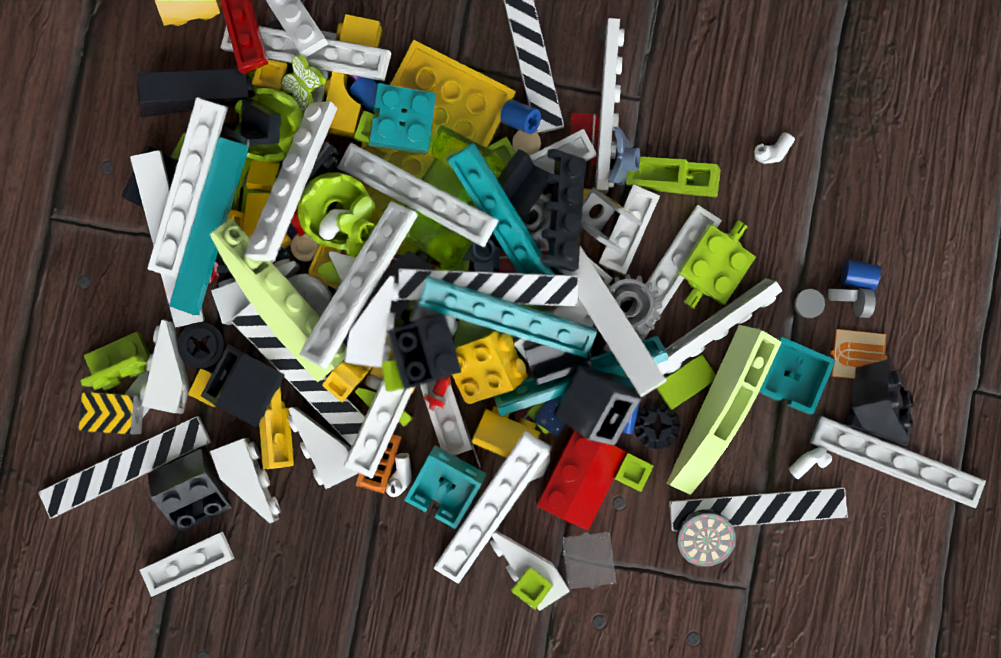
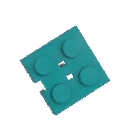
M378 83L373 112L378 113L379 110V117H373L369 146L426 155L429 150L436 93ZM401 109H407V113L401 112Z
M784 337L776 338L781 341V344L759 393L776 401L784 398L787 400L786 405L806 414H814L836 360ZM785 371H789L788 376H784Z
M435 445L404 501L424 512L428 509L432 499L437 501L441 505L435 518L456 529L482 485L486 473Z

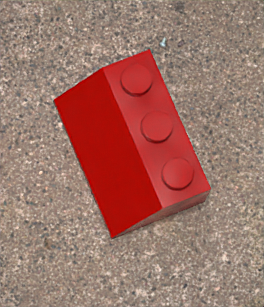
M573 429L536 505L565 521L589 530L627 452L614 445L588 440Z

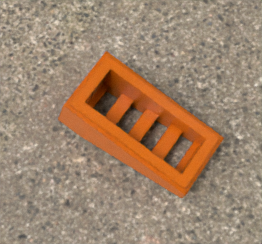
M392 434L389 440L390 443H393L392 449L386 447L384 453L389 454L388 460L381 458L379 464L386 466L385 471L376 469L374 473L375 476L382 477L381 483L366 479V475L359 473L356 486L383 494L386 492V486L402 436Z

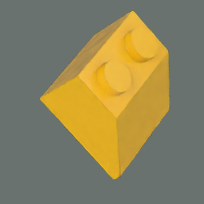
M155 0L164 26L171 24L179 26L187 23L189 20L198 18L206 20L213 18L216 14H220V0Z
M494 406L492 411L485 410L471 443L508 457L525 431L537 439L540 432L535 430L537 424L520 418L518 423L508 419L509 414L500 416L498 408Z

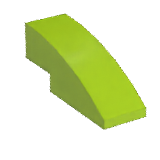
M640 157L638 171L627 172L626 185L633 186L634 184L644 189L670 193L717 197L721 169L717 164L692 163L685 159Z

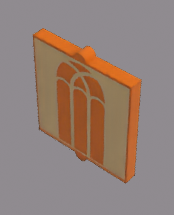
M835 329L833 350L830 351V355L836 361L831 371V377L855 379L856 367L887 360L885 355L887 334Z

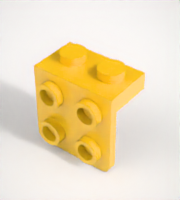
M492 329L482 338L455 347L461 373L452 376L464 401L468 404L514 390L528 377L525 364L519 358L510 334Z

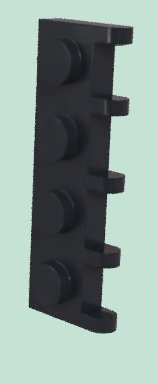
M549 149L547 157L555 160L554 174H546V182L553 184L552 201L544 202L543 209L551 212L550 229L542 230L541 235L542 238L549 240L548 255L540 256V263L573 272L579 269L586 159L557 149Z

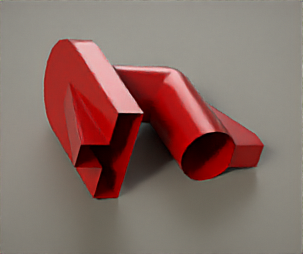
M450 376L436 380L431 392L444 397L447 388L451 385ZM425 394L423 400L430 403L429 409L432 411L435 410L436 406L444 409L446 403L428 394Z

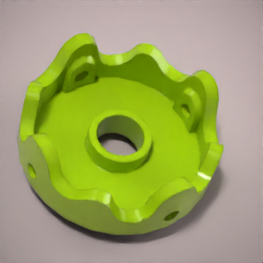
M267 88L257 89V95L250 99H254L281 114L279 143L251 145L246 157L269 163L283 161L287 157L293 143L294 135L300 128L303 119L302 110L297 101L285 92ZM242 100L238 101L235 106V110L240 116L239 122H241Z
M335 172L320 175L311 180L302 192L297 205L300 225L304 232L315 242L343 250L348 238L347 234L339 230L334 238L330 240L323 239L319 234L320 223L327 215V208L332 202H338L340 209L350 210L352 203L360 195L364 194L368 197L370 195L361 182L346 174ZM370 197L373 207L372 213H374L376 210V206L373 199Z

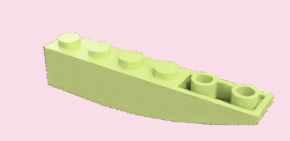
M232 218L210 234L225 264L255 310L276 337L317 382L346 358L347 347L343 342L327 369L300 356L301 349L321 317L270 261H254L245 255L250 238Z
M743 325L738 326L667 484L691 495L710 472L749 412L780 347L781 341L762 330Z

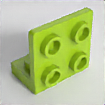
M135 332L84 355L92 375L80 380L82 386L93 387L94 389L103 387V390H107L119 385V379L129 375L130 378L147 372L146 367L150 354L141 333Z

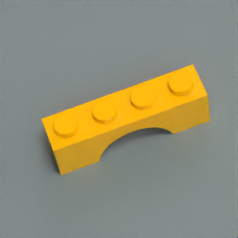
M345 14L344 23H339L336 39L378 48L382 28L379 21ZM332 71L331 78L326 79L324 95H327L326 102L331 101L337 107V111L327 133L354 138L363 109L348 94L347 82L349 74Z

